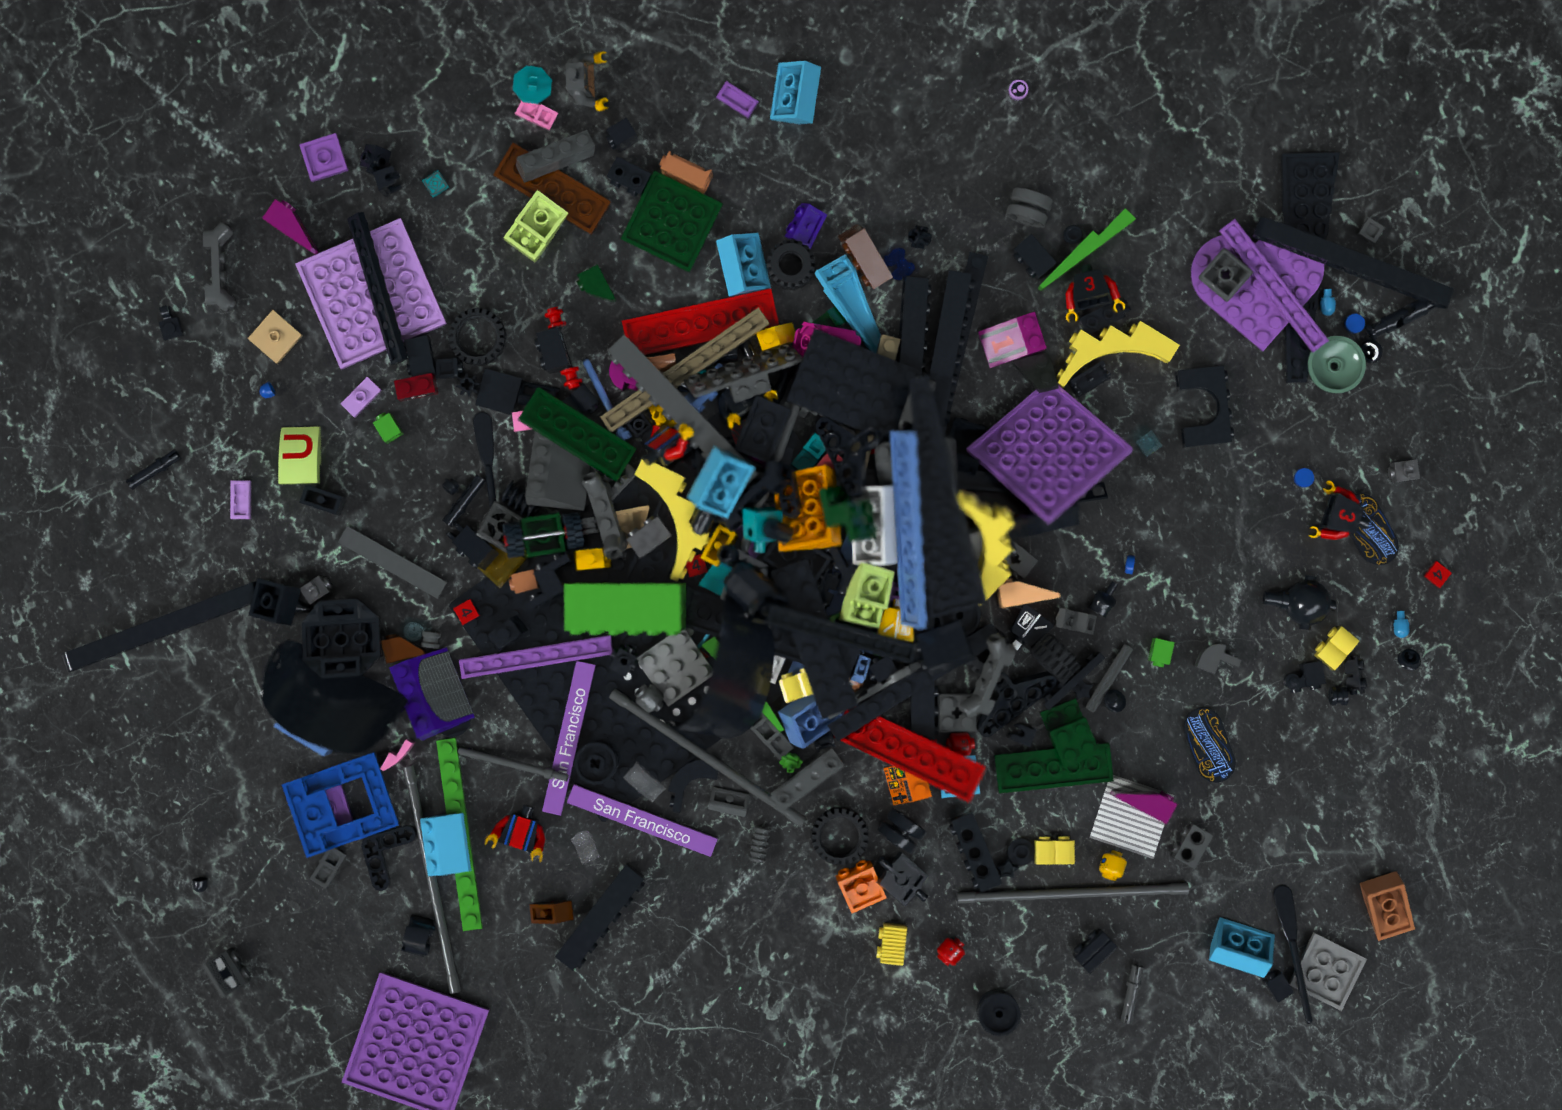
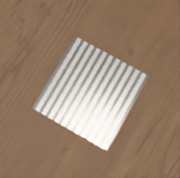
M1113 775L1114 781L1107 783L1090 838L1153 859L1165 824L1115 798L1110 792L1111 790L1155 791L1160 793V790Z

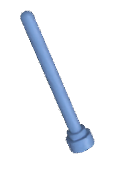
M584 359L583 365L608 412L613 406L590 360ZM623 426L615 432L617 437L625 442L632 438L630 431L623 428Z

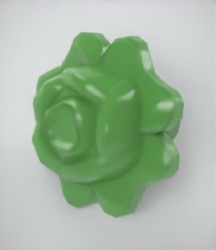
M787 753L779 761L783 768H787L788 773H793L795 768L799 769L803 763V760L795 753Z

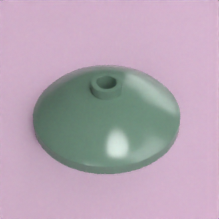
M1343 336L1327 337L1329 341L1315 352H1310L1307 363L1308 372L1314 384L1323 391L1335 394L1344 393L1355 388L1360 383L1365 374L1366 360L1362 349L1356 342ZM1331 363L1336 364V369L1331 368Z

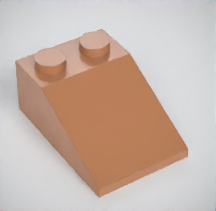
M1397 871L1360 883L1363 899L1378 941L1415 930L1405 885Z

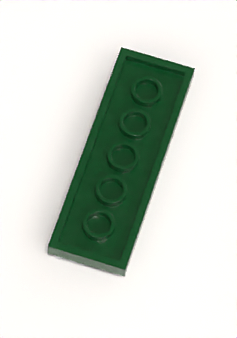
M539 387L518 418V421L616 482L637 449Z
M1110 743L1097 744L1100 754L1066 768H1063L1056 749L994 755L998 793L1113 782Z

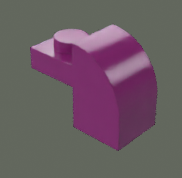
M611 361L609 375L614 385L623 391L625 385L628 384L629 389L638 391L639 389L635 386L637 381L633 377L629 379L622 372L624 367L620 363L616 366Z

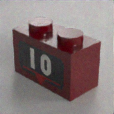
M432 373L394 381L397 400L401 402L439 394L436 378Z

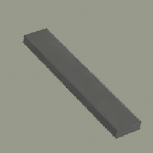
M349 526L346 527L338 541L341 545L439 599L448 583Z

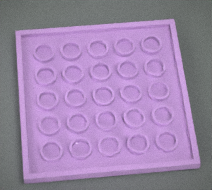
M399 218L370 231L403 343L406 339L418 337L446 325V320L402 219ZM353 239L295 263L340 369L347 368L386 351Z

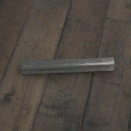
M1127 644L1122 646L1086 704V709L1091 712L1096 711L1132 653V647Z

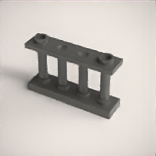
M830 748L772 791L770 798L779 810L783 812L844 767L843 762L833 748Z

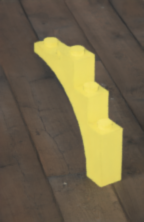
M1142 321L1137 323V325L1133 324L1128 331L1130 336L1110 325L1108 329L1104 328L1098 337L1101 339L1100 341L1080 330L1078 334L1074 332L1069 340L1072 343L1069 348L1075 351V353H1070L1065 361L1068 365L1065 370L1060 369L1056 379L1058 380V385L1063 388L1073 374L1082 366L1094 359L1114 353H1141L1168 363L1180 345Z
M642 459L634 475L647 482L660 494L674 518L678 551L670 578L678 582L679 579H684L688 570L685 568L688 561L692 562L696 554L693 551L694 548L701 551L703 547L706 548L711 539L709 537L710 533L708 532V534L700 536L692 531L693 528L690 526V521L694 519L697 507L692 502L678 496L679 492L683 493L687 485L684 482L685 477L656 463L648 466Z
M961 491L957 496L961 507L972 515L981 529L982 548L978 568L986 599H988L1011 576L1009 564L1004 558L1013 548L1010 543L1011 539L1005 533L1014 525L1011 511L1006 507L1002 508L995 504L991 508L986 503H980L973 494L968 495Z

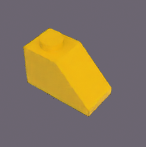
M791 322L756 333L762 352L776 349L784 344L793 343L795 329Z
M719 524L700 558L718 567L721 564L717 559L718 549L724 544L733 546L738 538L737 534L730 532L728 528Z

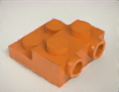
M861 860L856 863V867L851 869L843 868L838 872V875H835L851 913H855L887 898L883 888L876 883L878 877L871 861Z

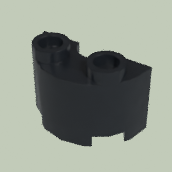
M412 914L409 925L404 933L401 951L422 957L428 956L431 947L428 944V939L433 937L436 928L433 925L434 920Z

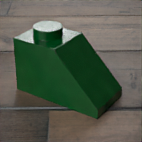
M598 264L577 275L579 280L576 282L581 292L585 290L587 295L609 302L616 301Z

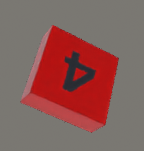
M702 554L695 555L692 562H687L686 567L689 577L708 572L705 560L700 558Z
M1435 561L1424 577L1436 587L1441 588L1452 573L1438 561Z
M471 599L453 608L462 625L480 616Z

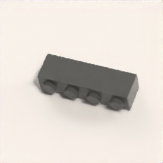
M585 130L518 156L516 167L525 183L594 156L595 145L588 131Z

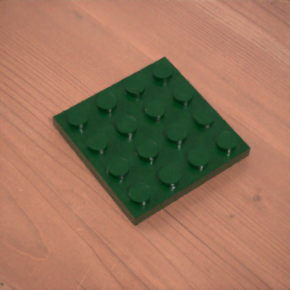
M654 170L621 240L690 273L723 203Z

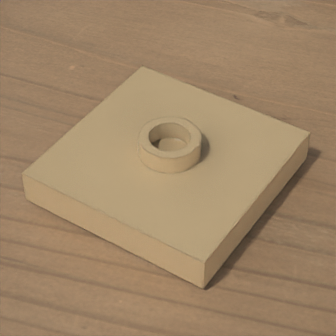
M272 310L248 339L278 364L303 335Z

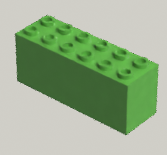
M571 582L564 584L565 631H570V634H582L589 631L591 635H599L605 633V631H609V635H619L624 633V631H628V635H639L643 631H647V635H659L662 631H666V635L681 634V631L686 629V583Z

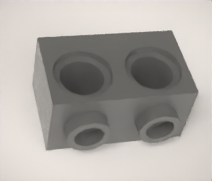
M1190 823L1184 826L1180 841L1173 845L1171 856L1195 869L1213 835ZM1198 831L1200 838L1197 841H1192V833ZM1185 848L1190 849V855L1187 858H1183L1181 855Z

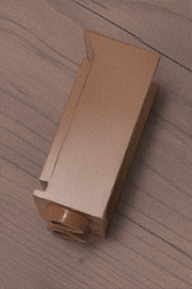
M670 151L667 156L663 155L659 164L663 175L702 194H705L713 177L712 169L705 171L704 168L675 154L672 156Z

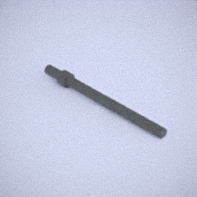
M459 747L458 750L460 755L542 775L546 779L552 780L554 778L567 782L569 774L555 771L554 768H542Z

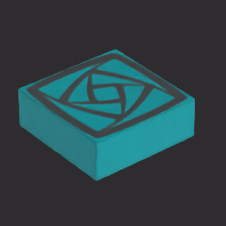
M439 171L422 180L433 198L449 188Z

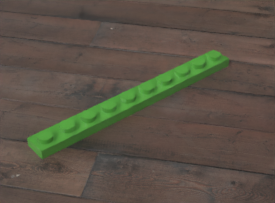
M457 739L437 740L446 814H464L471 871L455 873L463 931L482 929L483 924Z

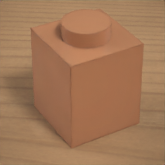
M536 570L512 574V579L509 580L511 591L515 590V594L539 589V583L532 573Z

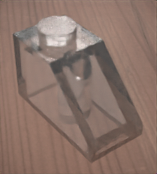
M639 762L623 777L651 802L665 789Z

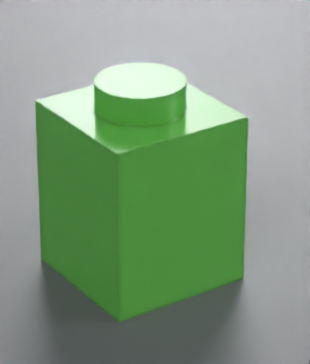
M384 412L378 415L376 421L373 422L383 441L387 444L404 434L391 413L386 414Z
M1153 638L1148 661H1153V666L1163 668L1164 664L1170 665L1175 642Z

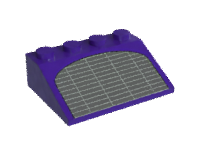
M447 648L408 659L389 668L399 693L403 694L409 701L406 711L418 739L423 741L475 718Z

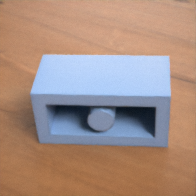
M859 655L851 680L863 683L871 658Z

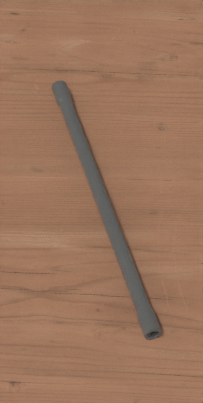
M791 404L790 409L793 411L772 460L781 462L800 406ZM769 493L755 504L754 508L764 507ZM743 536L739 550L747 554L752 541L745 539ZM725 587L723 588L722 594L720 596V599L724 600V594H727L725 591Z
M616 688L609 696L611 700L628 709L785 815L787 819L799 827H802L807 817L793 808L788 807L781 812L770 798L771 794L651 713L646 712Z
M414 765L402 768L410 796L446 967L450 994L460 992L461 987L455 968L437 877L428 876L420 822V819L424 818L417 787Z
M1171 883L1168 885L982 893L971 891L957 892L958 904L1037 899L1160 894L1184 895L1189 894L1188 883Z

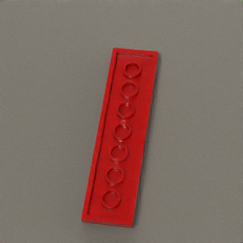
M766 289L623 320L622 326L624 335L646 356L709 342L758 307L770 323L762 330L778 326L779 322L772 290Z
M854 708L846 710L844 715L849 711L853 710ZM880 716L840 740L969 803L987 767Z

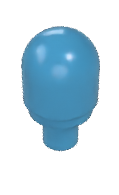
M1324 289V298H1321L1320 311L1323 315L1330 316L1335 312L1336 300L1335 297H1332V289Z
M1397 611V620H1394L1393 623L1394 634L1399 638H1405L1410 632L1408 619H1405V611Z

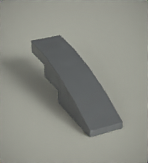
M763 713L750 728L779 760L794 748Z

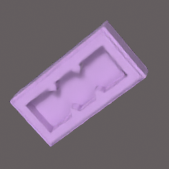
M366 377L341 405L355 418L382 390L369 377Z
M231 481L230 519H251V481Z

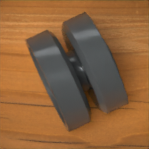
M1014 188L1010 198L1014 204L1008 205L1005 216L1027 226L1045 228L1048 216L1044 212L1051 210L1053 200L1046 195L1032 190Z

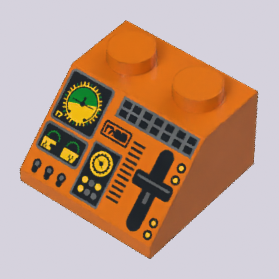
M894 766L884 768L893 805L932 797L927 782Z

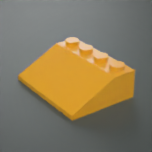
M823 465L795 471L802 511L796 519H790L783 515L782 523L792 527L793 536L786 544L778 542L779 551L821 549L842 545L840 526L826 528L819 489L837 487L835 470ZM791 486L785 489V496L791 495ZM779 494L775 495V505L777 509L781 510ZM791 506V509L789 510L790 513H792V510L794 509L793 506Z

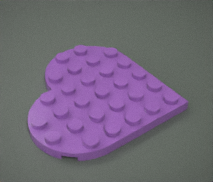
M1222 235L1217 236L1205 243L1193 260L1191 267L1193 288L1206 305L1263 352L1289 322L1253 275L1248 278L1228 302L1199 280V275L1223 248H1226L1241 261ZM1258 240L1256 243L1253 242L1297 300L1304 306L1322 282L1324 264ZM1223 271L1221 272V273H1222V277H1221V278H1223V279H1225V278L1230 279V277H1229L1230 272H1229V271H1227V272H1225V273H1224Z

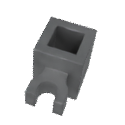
M1418 460L1390 463V467H1388L1389 478L1392 479V482L1420 479Z
M317 576L302 586L300 590L310 605H314L333 592L330 581L322 576Z

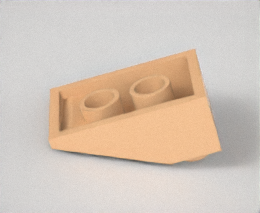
M1007 579L996 590L999 608L1060 597L1059 593L1018 581L1013 582L1012 579Z

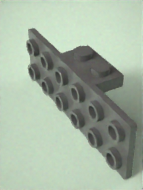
M784 344L777 349L766 350L759 355L748 356L741 361L730 362L723 367L712 368L699 375H691L688 379L684 380V384L695 398L730 386L732 398L736 403L771 391L768 373L801 363L802 357L791 344Z

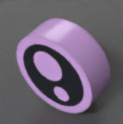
M1022 80L1013 81L1009 87L1011 98L1022 100L1026 97L1028 93L1027 84Z

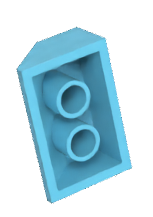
M808 61L778 63L770 115L771 120L795 124L813 123L821 72L820 66Z
M759 233L733 234L716 241L729 297L771 289Z
M714 446L688 498L696 507L728 518L755 467L734 454Z
M444 814L421 818L428 876L471 871L464 814Z
M1220 917L1211 942L1209 960L1264 978L1273 965L1275 935Z

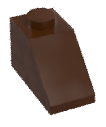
M397 634L385 636L386 640L381 641L386 664L427 654L425 649L403 636L397 637Z
M559 900L529 904L531 923L558 924L574 920L572 901Z

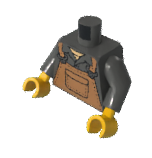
M602 51L596 52L594 55L592 53L576 54L571 63H566L565 65L567 92L578 105L591 108L595 106L597 111L608 109V107L603 105V103L609 101L607 98L595 100L593 61L596 64L606 63L607 60L603 61L601 55L607 53Z

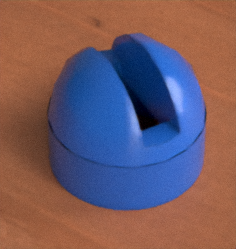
M270 382L260 387L259 392L262 397L271 398L276 395L275 389Z

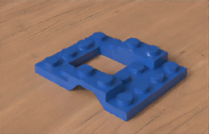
M375 752L282 784L306 858L400 825ZM362 777L374 814L338 826L326 789Z

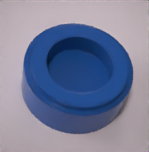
M1352 314L1346 318L1344 325L1348 332L1355 334L1364 329L1365 320L1359 314Z
M1307 468L1299 469L1294 474V482L1299 487H1309L1314 481L1313 472Z
M1134 555L1127 556L1125 574H1133Z

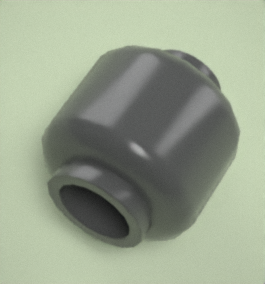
M652 684L642 685L635 693L636 703L648 713L654 710L656 712L659 711L664 704L662 702L664 698L663 693Z

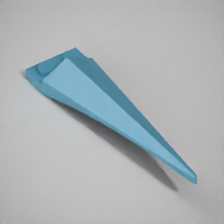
M845 254L818 269L814 274L823 286L825 294L856 334L860 336L866 347L876 353L881 334L868 305L856 269Z

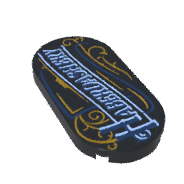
M1363 493L1354 494L1359 500L1360 505L1364 507L1362 516L1368 518L1370 523L1367 529L1358 527L1356 533H1350L1352 540L1365 561L1374 565L1390 563L1396 557L1399 550V542L1394 531L1373 497Z
M1194 709L1187 715L1183 724V730L1199 774L1206 780L1214 783L1223 782L1233 774L1236 765L1223 723L1219 715L1211 709Z

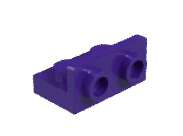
M801 203L795 210L793 221L786 228L787 233L785 237L794 239L796 242L801 241L803 245H807L811 249L827 214L810 204Z

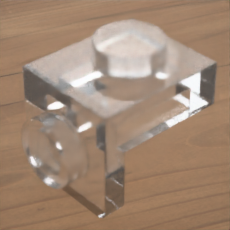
M588 831L579 832L575 837L571 838V842L575 846L583 865L600 857L595 841Z

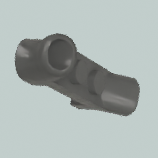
M220 222L214 229H205L203 231V247L211 250L212 285L204 286L207 306L217 305L226 312L236 305V299L224 289V282H227V273L224 271L226 253L223 252V245L232 237L234 231L226 223Z
M590 472L583 477L582 484L588 492L604 544L603 554L608 559H617L627 548V538L625 532L621 531L611 499L613 495L611 486L606 480L601 478L598 472Z
M993 634L988 637L986 643L990 654L976 683L974 693L971 697L960 703V709L967 718H972L979 713L983 715L991 713L996 702L991 695L1003 666H1011L1014 659V645L1006 643L1004 637L1000 634Z

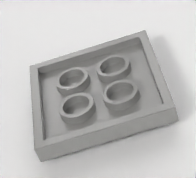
M686 629L681 631V634L669 635L636 658L639 660L638 664L652 684L663 693V700L667 706H670L709 679L711 665Z
M1313 932L1300 959L1307 994L1342 1011L1367 959ZM1294 971L1289 981L1290 986L1298 989V984Z

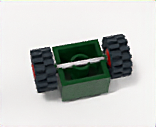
M578 512L562 515V526L559 513L524 518L518 522L503 524L504 543L508 558L520 557L525 554V559L564 553V539L567 549L583 547L584 545L582 525Z

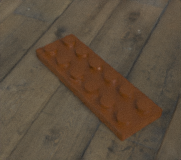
M512 143L493 176L529 198H532L538 190L569 213L565 220L592 235L609 208L611 201L559 170L524 183L516 167V161L518 156L526 154L528 151Z

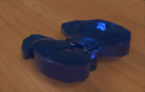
M902 248L894 249L889 256L886 255L884 258L887 267L895 264L898 267L892 273L895 280H902V278L910 276L915 270V265L907 262L904 258L905 250Z

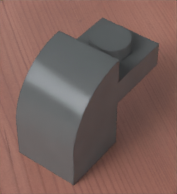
M1060 608L1056 615V627L1093 635L1097 616Z
M1211 644L1200 651L1194 666L1215 674L1220 661L1234 667H1239L1241 660L1233 652L1226 651L1224 653L1226 645Z

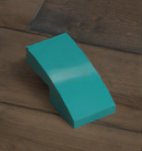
M815 433L791 463L798 471L813 468L826 452L819 435Z

